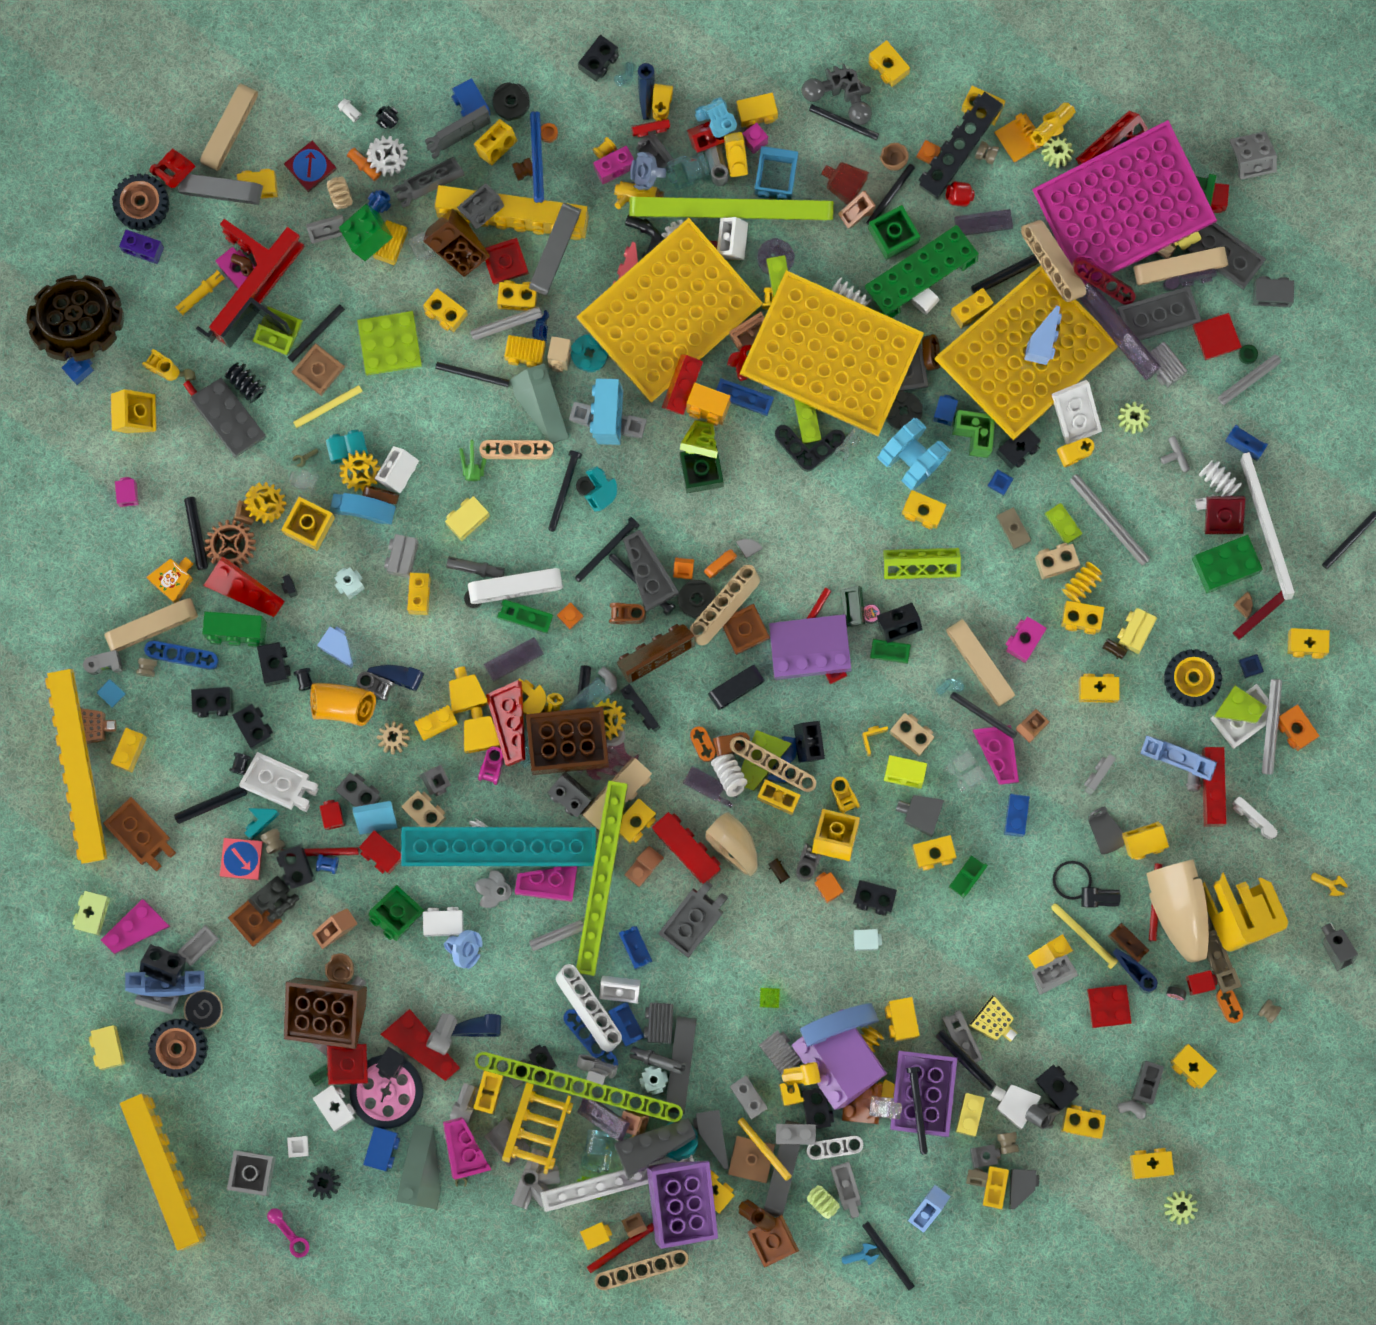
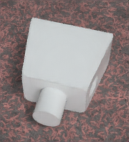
M996 1085L990 1095L1000 1101L996 1109L1019 1129H1022L1027 1121L1025 1115L1030 1106L1037 1104L1041 1097L1014 1085H1010L1007 1091Z

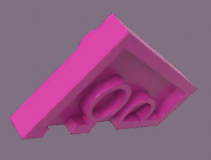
M995 727L973 729L972 731L998 784L1018 783L1013 739Z
M558 866L542 871L536 870L517 874L515 895L572 902L578 866Z
M142 899L101 941L116 954L170 926Z
M460 1117L444 1121L443 1125L452 1178L455 1180L490 1171L491 1168L465 1120Z

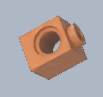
M625 1110L623 1111L618 1130L634 1136L643 1134L646 1131L649 1116Z

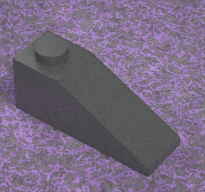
M719 1110L696 1113V1118H693L694 1129L699 1130L700 1136L724 1170L729 1169Z

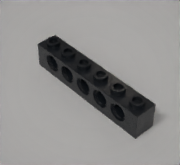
M986 92L982 95L978 94L973 102L975 104L973 109L966 111L962 117L964 121L961 126L957 125L951 133L953 135L951 140L944 142L940 149L942 153L939 157L935 156L929 164L931 166L928 172L924 171L918 180L920 181L919 187L937 200L1003 108L1001 102ZM983 109L987 112V115L984 118H978L976 112ZM966 126H975V132L972 134L965 131ZM962 140L965 146L962 149L955 148L954 144L956 141ZM946 156H952L954 162L947 165L943 162V159ZM936 171L942 172V179H933V173Z

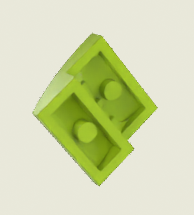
M267 306L268 310L288 324L292 334L289 336L263 317L252 342L288 355L303 320Z

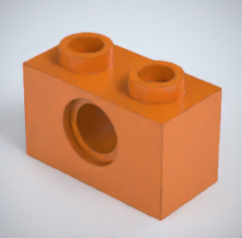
M1298 704L1279 716L1278 729L1281 733L1285 732L1288 737L1287 742L1292 749L1296 748L1299 751L1319 737V734ZM1293 724L1300 727V733L1292 731L1291 727Z

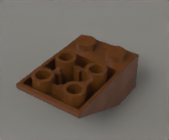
M454 209L449 210L426 230L423 242L463 277L490 257L467 221Z

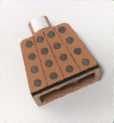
M81 708L87 744L105 741V732L116 731V720H105L104 712Z

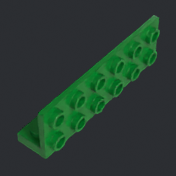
M955 225L867 283L865 289L880 308L881 313L893 318L901 313V306L959 267L964 271L978 262L979 253L958 225Z

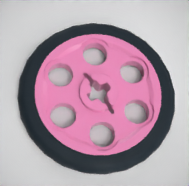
M379 1055L367 1060L368 1078L373 1079V1088L368 1090L364 1088L363 1084H350L349 1096L352 1107L362 1121L373 1127L392 1129L407 1123L415 1116L423 1099V1084L417 1069L409 1061L406 1062L399 1075L404 1074L407 1076L408 1081L405 1085H399L397 1078L391 1077L390 1080L382 1078L378 1073L380 1069L376 1067L383 1056ZM390 1081H392L389 1086V1090L392 1093L391 1095H386L383 1099L381 1089L386 1088ZM407 1094L410 1097L407 1105L400 1104V1095ZM368 1098H374L376 1101V1106L373 1109H368L365 1106V1101ZM388 1105L394 1109V1113L390 1117H386L383 1114L384 1107Z

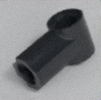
M1082 887L1081 907L1120 906V890Z

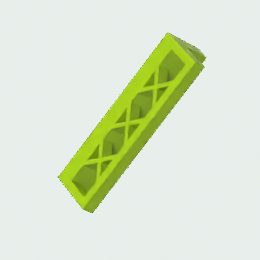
M959 548L883 550L884 579L960 577L961 575ZM949 564H956V571H947L945 567ZM910 565H916L919 568L916 572H909L907 570ZM929 565L938 567L934 572L926 570ZM888 566H897L899 570L896 573H888Z

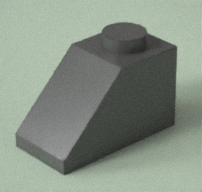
M1011 1169L1009 1209H1016L1035 1191L1036 1187H1039V1175H1036V1170Z

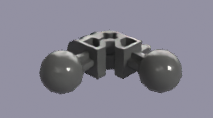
M844 63L842 64V69L833 66L832 72L826 68V81L821 82L816 78H810L802 85V95L810 102H817L824 96L825 92L829 91L832 92L833 96L839 95L843 89L845 90V102L850 101L852 105L848 112L850 120L857 125H864L871 119L872 110L870 106L861 100L862 95L871 92V87L861 83L857 78L856 71L850 68L847 69Z

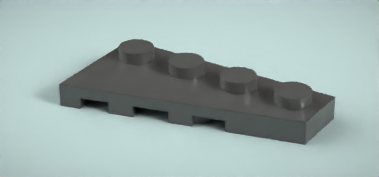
M638 530L625 537L623 542L645 612L679 594L677 588L642 532Z
M689 1118L616 1142L614 1147L629 1180L634 1177V1174L647 1169L650 1164L663 1159L666 1154L676 1151L695 1139V1133Z

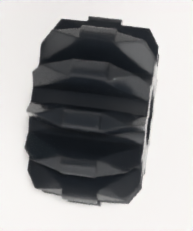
M324 1166L323 1173L320 1167H317L318 1175L311 1172L310 1175L314 1180H307V1183H313V1186L309 1187L308 1190H316L313 1193V1197H317L320 1193V1199L324 1200L326 1193L327 1197L331 1199L332 1194L330 1191L337 1194L338 1190L334 1186H341V1183L335 1182V1180L340 1178V1175L332 1176L335 1173V1169H331L328 1173V1166ZM322 1178L329 1181V1184H326L328 1185L326 1188L319 1185V1182H322Z

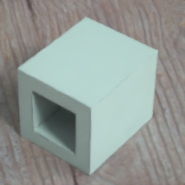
M878 929L853 931L854 951L878 950V946L882 945V936L878 934Z

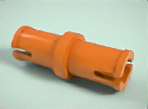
M355 147L348 152L347 157L373 181H376L381 176L382 172L376 173V167L370 168L371 162H367V158L356 150Z

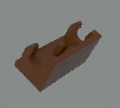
M1122 923L1108 935L1125 954L1137 962L1149 952V949Z

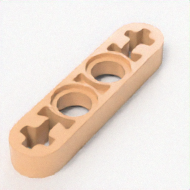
M486 440L481 443L479 448L480 455L485 459H549L553 455L554 450L553 445L545 440ZM496 445H499V454H496V450H491L490 454H486V451L483 450L486 449V446H490V449H496ZM509 445L512 447V452L504 454L501 450L502 447ZM527 445L531 448V452L523 454L520 450L521 447ZM534 445H537V449H543V446H547V449L550 450L547 451V454H543L541 450H537V454H534Z

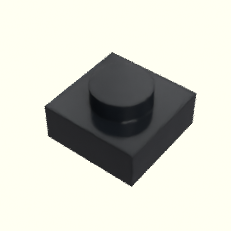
M289 574L283 576L284 582L281 583L284 593H288L291 598L297 596L298 594Z

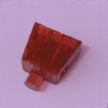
M840 162L836 170L826 165L821 175L829 179L827 189L848 205L859 194L868 179L869 172Z

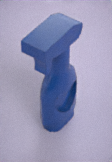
M782 736V740L790 742L792 745L782 755L781 759L791 763L796 757L795 738ZM787 769V770L785 771V776H786V778L789 779V776H787V772H788V769ZM772 773L768 775V781L788 783Z

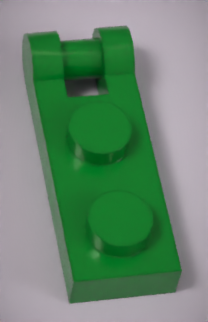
M502 600L501 612H498V619L548 634L553 614L508 600ZM509 609H514L513 616L508 614Z

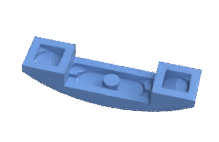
M1146 736L1140 753L1189 771L1193 775L1211 781L1217 762L1198 753L1151 736Z
M185 971V976L180 977L176 986L152 977H145V972H125V991L139 995L155 997L180 996L204 989V971Z
M868 1003L825 1016L800 1028L807 1047L826 1041L831 1036L859 1026L863 1028L877 1023L879 1019L872 1003Z

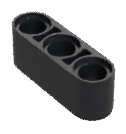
M752 665L710 691L708 695L716 708L721 710L761 685L765 680L757 667Z

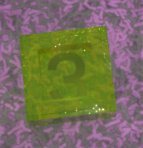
M760 988L759 1008H779L780 989Z

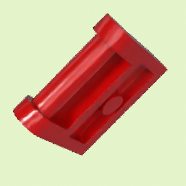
M666 118L645 124L632 125V136L649 135L648 132L654 130L656 133L666 132L669 130L670 122Z
M172 148L158 164L151 165L149 171L152 175L164 180L170 188H175L196 166ZM167 168L175 175L169 176L164 170Z

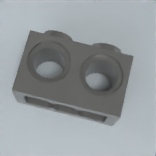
M349 773L335 790L355 807L375 804L382 799L378 795L380 791L372 785L370 787L363 783L365 779L358 773L355 775ZM355 782L357 783V789L352 792L348 791V784ZM370 794L372 795L371 802L363 803V796Z
M1149 1061L1142 1062L1132 1100L1153 1105L1164 1066Z

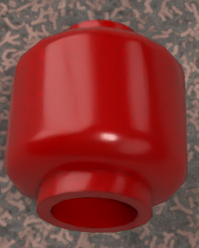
M954 181L951 185L947 186L946 200L952 206L967 207L970 201L974 200L975 192L969 183Z

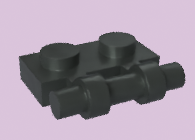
M275 876L250 897L248 901L261 915L268 911L270 915L267 916V920L272 923L274 920L280 919L287 909H292L299 900V896L293 894L291 897H288L286 894L290 891V888L278 876ZM279 900L283 903L279 907L274 906Z

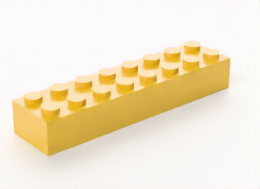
M438 185L435 202L437 217L441 218L449 210L454 209L470 224V221L457 207L477 190ZM498 194L504 203V207L481 227L492 225L501 230L514 228L517 232L528 230L533 231L537 235L550 234L563 203L544 200L542 203H536L533 198ZM569 204L581 209L570 239H585L589 219L588 206Z
M139 1094L120 1102L121 1109L177 1251H183L204 1242L206 1232L204 1227L198 1224L197 1218H199L197 1209L190 1204L191 1194L188 1188L185 1189L183 1186L184 1176L181 1170L176 1168L177 1158L174 1152H170L168 1148L170 1141L167 1134H163L161 1130L163 1123L160 1116H156L154 1112L156 1105L153 1098H149L145 1094Z

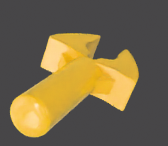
M1317 873L1311 875V880L1329 887L1331 891L1329 896H1342L1345 894L1338 891L1335 887L1336 885L1348 888L1346 882L1340 876H1337L1336 880L1332 881Z

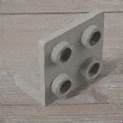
M1266 132L1230 139L1231 147L1238 160V176L1240 180L1277 172V154Z
M1067 955L1055 958L1052 962L1039 966L1031 972L1039 995L1078 976Z

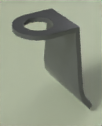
M1101 807L1088 816L1089 824L1101 854L1111 853L1125 845L1122 836L1124 832L1108 814L1106 807Z

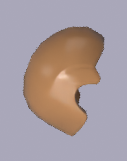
M890 143L882 148L881 156L879 157L885 168L891 171H898L907 164L909 152L900 143Z
M333 954L330 961L325 964V975L330 982L345 984L354 975V964L346 954Z

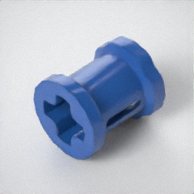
M319 854L316 871L325 870L336 874L339 858L335 857L333 859Z

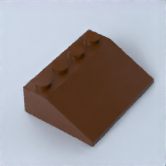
M676 624L668 629V633L664 635L661 633L653 637L651 643L647 645L643 643L636 647V651L632 654L625 653L620 656L617 665L628 684H631L695 647L694 634L684 624L680 626Z
M603 706L526 714L532 775L609 768Z
M297 977L286 981L284 1039L356 1049L366 1009L367 987Z

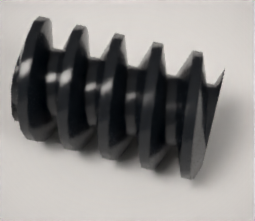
M239 362L235 363L227 370L225 378L230 379L229 382L233 385L235 384V388L240 390V394L245 395V399L253 403L264 393L266 385L259 387L261 380L254 382L256 375L249 376L251 373L250 369L244 371L246 364L239 366Z

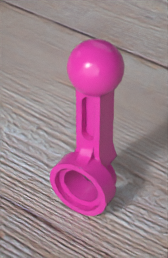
M277 1208L269 1210L267 1219L270 1223L276 1224L288 1238L291 1254L298 1258L304 1257L309 1251V1242L303 1237L296 1236L283 1220L281 1210ZM299 1241L305 1244V1250L301 1253L296 1252L294 1249V1244Z

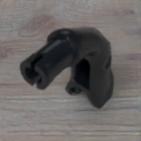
M628 214L625 226L638 229L641 233L651 237L649 247L642 255V258H644L664 240L663 236L648 219L645 218L643 220Z

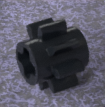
M382 106L376 113L378 118L376 123L381 128H393L399 120L396 116L398 111L393 106Z

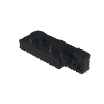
M631 684L622 688L620 691L624 699L633 701L634 704L631 706L637 715L641 713L645 718L642 722L648 730L652 728L654 732L659 730L660 725Z

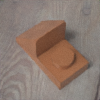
M863 191L842 209L838 215L847 228L850 229L864 217L871 216L876 205L867 192Z
M1035 709L1018 725L1016 731L1030 743L1050 721Z
M648 846L637 857V860L625 873V876L640 888L664 857Z

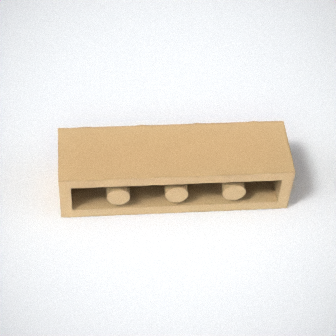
M632 757L611 781L628 784L626 803L628 800L632 801L638 793L636 791L641 786L644 787L648 784L652 773L636 758ZM607 785L581 813L599 831Z

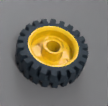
M1189 649L1180 652L1171 659L1165 669L1164 685L1166 686L1167 693L1178 704L1181 703L1186 707L1207 704L1217 695L1222 685V670L1218 666L1217 660L1215 661L1211 654L1208 655L1207 652L1200 651L1199 649ZM1189 674H1195L1198 681L1196 683L1191 682L1188 678Z

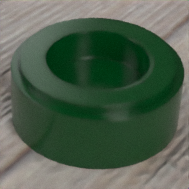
M1249 344L1244 345L1238 354L1240 361L1244 364L1254 363L1258 357L1256 347Z

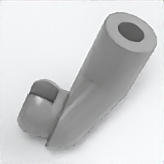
M603 666L598 674L605 679L604 692L607 695H611L617 689V678Z
M1135 1100L1117 1104L1119 1113L1131 1111L1138 1119L1146 1117L1145 1106Z

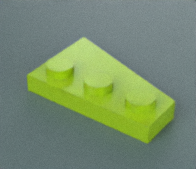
M694 420L680 444V450L689 454L696 453L717 458L718 451L716 440L714 439L713 424Z
M758 730L755 731L751 741L779 758L792 745L790 742ZM753 750L751 753L753 760H758L761 757L760 750ZM745 759L741 767V772L744 773V778L747 779V784L744 788L755 791L769 772ZM771 759L768 762V767L772 769L777 760Z

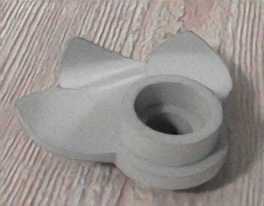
M491 870L489 879H480L475 883L477 891L483 895L479 905L484 908H493L500 901L508 900L512 894L510 885L505 883L504 875L496 870ZM501 888L504 889V893L502 895L499 894V890Z

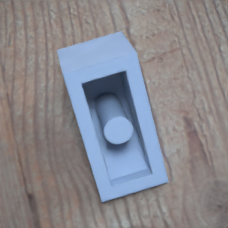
M329 627L317 646L352 668L353 661L349 642L345 636L346 632L338 627H335V629Z
M934 1185L908 1222L924 1233L942 1211L950 1196Z

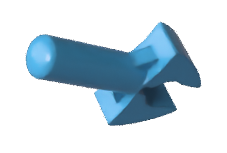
M862 1244L863 1249L861 1252L843 1256L842 1263L848 1264L864 1259L870 1265L879 1257V1254L873 1257L865 1254L868 1250L877 1247L871 1244Z

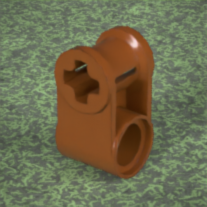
M610 603V624H641L646 619V612L640 604ZM640 610L642 615L639 618L632 617L633 611Z
M739 732L714 738L713 743L717 757L720 755L736 754L730 748V741L737 736L751 741L749 735ZM738 740L735 742L734 747L737 751H740L744 746H741L740 743L737 744V742H740Z

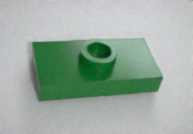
M873 639L870 659L908 664L911 644L887 643L885 640Z

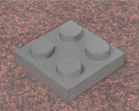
M1109 754L1107 758L1102 757L1094 768L1097 770L1096 774L1092 773L1084 783L1086 786L1084 792L1091 795L1095 791L1116 758Z

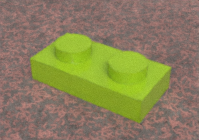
M1059 503L1045 513V516L1064 543L1069 544L1083 534L1062 503Z

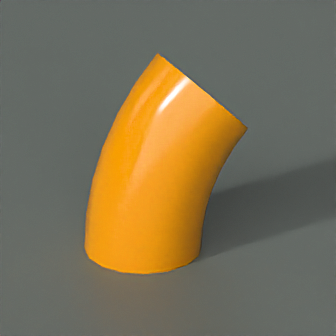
M313 683L310 692L312 717L314 720H334L364 726L369 722L374 713L376 705L375 694L353 686Z

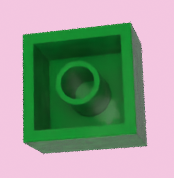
M368 204L361 207L338 227L351 251L364 261H367L393 238L380 214Z
M903 205L869 222L868 230L886 260L917 245L920 241V235Z

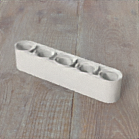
M558 568L474 581L468 584L471 604L552 592L563 588L561 573Z
M571 964L563 966L556 975L557 984L600 1048L606 1052L613 1051L622 1040L621 1033L577 968ZM575 989L579 990L581 994H577ZM586 1005L589 1006L592 1011L588 1010L586 1008ZM596 1021L600 1022L603 1027L599 1026ZM607 1037L611 1038L613 1040V1043L609 1042Z

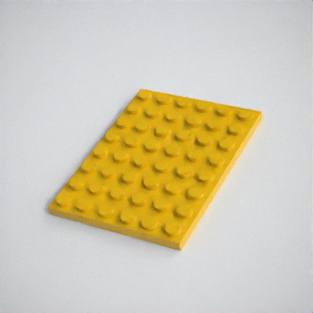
M688 218L576 318L647 400L652 403L669 388L681 354L700 360L729 334V331L740 325L758 309L763 302L692 220Z
M1040 265L935 357V360L1015 440L1054 405L1053 393L1079 383L1112 354L1120 344L1076 299L1066 302ZM1056 306H1060L1059 314H1062L1060 324L1056 326L1058 338L1056 342H1053L1052 348H1055L1053 359H1050L1047 365L1024 360L1030 337Z
M786 270L740 371V375L878 437L924 332Z

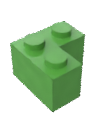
M958 410L953 419L952 435L971 437L969 456L988 458L993 447L995 421L988 414Z

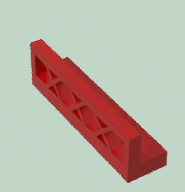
M1128 111L1075 160L1081 165L1120 145L1123 137H1127L1128 141L1132 137L1134 138L1147 131L1148 128L1139 114ZM1139 124L1142 130L1134 135V127Z

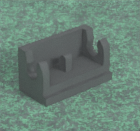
M653 131L638 142L636 147L638 152L653 154L658 168H666L667 172L675 166L674 159Z

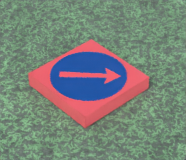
M224 838L220 877L259 880L263 842Z

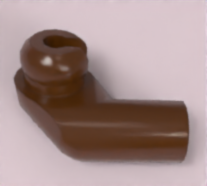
M235 253L232 254L231 262L240 265L241 273L244 276H249L254 269L251 260Z

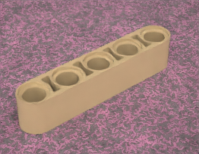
M243 84L238 85L201 156V164L216 171L220 170L257 99L258 91Z
M1037 220L1022 226L1021 233L1024 240L1062 298L1066 302H1070L1085 296L1086 287L1083 281L1074 272L1071 263L1045 223Z
M1218 247L1140 264L1133 268L1137 285H1145L1228 266L1225 247Z
M752 565L741 567L691 625L690 631L694 634L695 642L698 645L708 644L759 585L760 577Z
M187 598L108 631L104 636L110 651L116 650L119 652L194 620L198 617L191 598Z
M961 619L947 628L948 636L995 704L999 707L1015 697L1013 690L966 622Z
M740 736L734 737L730 741V748L734 753L806 792H810L816 787V780L812 775ZM738 740L744 742V748L740 751H737L734 747L735 742ZM755 749L761 752V757L758 760H753L751 757V753ZM771 759H776L778 762L775 769L768 767V762ZM788 768H792L795 772L794 776L790 779L785 776V771ZM806 777L811 779V785L808 788L802 786V780Z
M675 1250L601 1272L595 1277V1285L600 1290H608L682 1268L688 1263V1254L684 1250ZM677 1253L685 1255L686 1260L683 1264L675 1263L674 1256ZM659 1258L666 1261L667 1265L663 1270H658L655 1266V1262ZM639 1264H644L647 1267L648 1271L644 1276L638 1275L636 1272ZM620 1270L628 1272V1279L626 1281L618 1279L617 1274ZM602 1275L609 1278V1285L606 1287H602L598 1283V1279Z

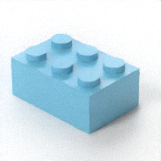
M596 379V385L592 386V396H595V402L591 404V414L594 415V419L590 422V433L593 434L597 444L620 445L623 388L619 379Z

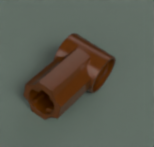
M749 1199L742 1201L739 1205L738 1213L764 1232H769L775 1227V1217Z

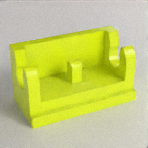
M889 755L884 781L921 789L927 763Z

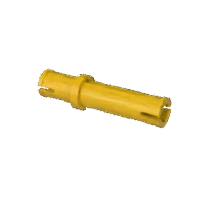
M216 270L214 274L206 281L203 280L202 284L175 308L184 316L187 311L209 292L212 293V289L225 280V278Z

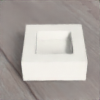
M308 1136L287 1138L289 1158L309 1156Z

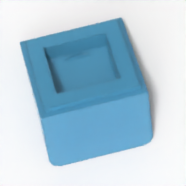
M110 679L97 691V694L112 708L125 695Z

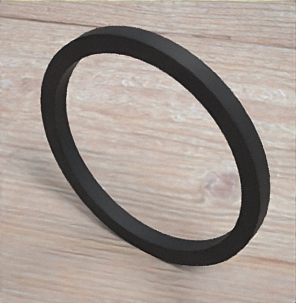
M1066 861L1056 868L1053 874V886L1056 892L1063 898L1070 900L1079 899L1081 895L1070 897L1059 891L1056 885L1057 872L1064 865L1077 864L1084 868L1088 874V887H1091L1092 884L1091 873L1084 864L1078 861Z

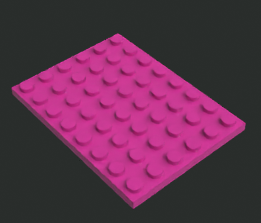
M1169 120L1032 189L1058 245L1071 265H1073V261L1076 258L1085 257L1110 274L1217 222ZM1084 263L1083 265L1078 264V268L1085 269L1088 274L1089 270L1085 268ZM1095 272L1092 274L1091 278L1093 280H1099L1102 274L1100 272ZM1081 278L1085 287L1091 285L1089 282Z

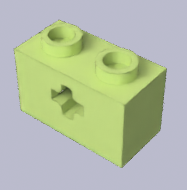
M84 891V895H81L78 901V906H80L79 912L75 914L73 919L74 929L100 936L110 898ZM92 909L94 915H87L86 912Z

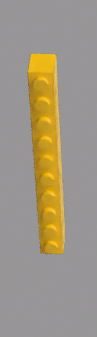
M66 669L47 673L48 678H45V683L51 693V697H49L50 707L54 709L55 716H52V722L58 731L56 743L61 748L59 760L60 764L64 765L65 770L62 776L64 784H67L68 787L66 799L68 803H71L72 811H69V816L75 826V830H73L74 841L78 842L79 849H76L77 859L81 860V864L105 860L108 858L74 670Z

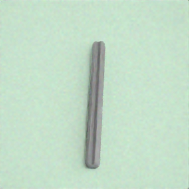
M1074 475L1070 479V483L1142 566L1150 560L1148 555L1080 476Z

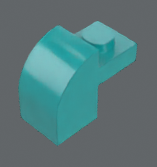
M596 466L586 471V474L596 488L584 496L594 512L602 511L614 501L617 495L615 478L606 479L605 472Z

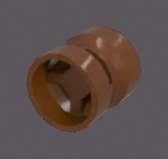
M530 158L524 159L521 163H512L518 181L523 180L526 176H533Z

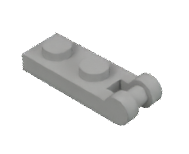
M958 1010L949 1017H942L950 1037L976 1063L983 1060L961 1011ZM958 1021L960 1027L954 1029L952 1024Z

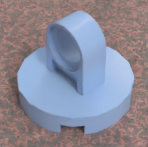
M464 930L458 937L450 936L445 941L444 947L452 954L453 962L456 966L470 969L480 958L478 951L479 947H482V938L477 932Z

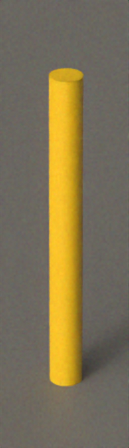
M744 1118L739 1119L737 1123L781 1176L786 1181L789 1180L792 1175L747 1121Z

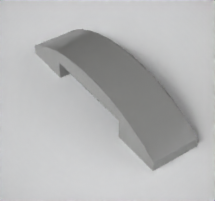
M574 402L569 420L590 427V422L594 419V415L591 414V406ZM622 415L621 435L642 438L647 419Z

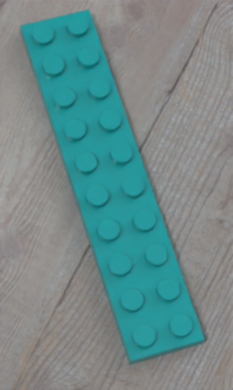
M401 827V866H594L596 855V827Z

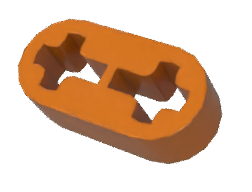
M729 549L704 570V573L709 579H712L737 558V555L732 549Z
M699 726L693 728L690 732V738L699 758L704 762L713 760L715 748L707 731ZM696 731L704 733L702 736L703 743H700L698 738L694 739ZM704 745L707 750H712L709 758L706 755L702 756L704 752L702 746Z
M1220 989L1216 993V1000L1225 1019L1229 1023H1238L1243 1018V1011L1232 990L1225 992L1230 994L1228 998L1230 1004L1228 1005L1226 1000H1221L1220 997L1223 993ZM1230 1006L1233 1011H1238L1239 1013L1236 1016V1020L1233 1017H1229V1014H1231Z

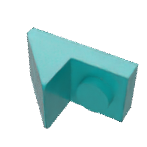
M248 808L258 820L248 824L245 835L250 840H253L280 813L276 809Z

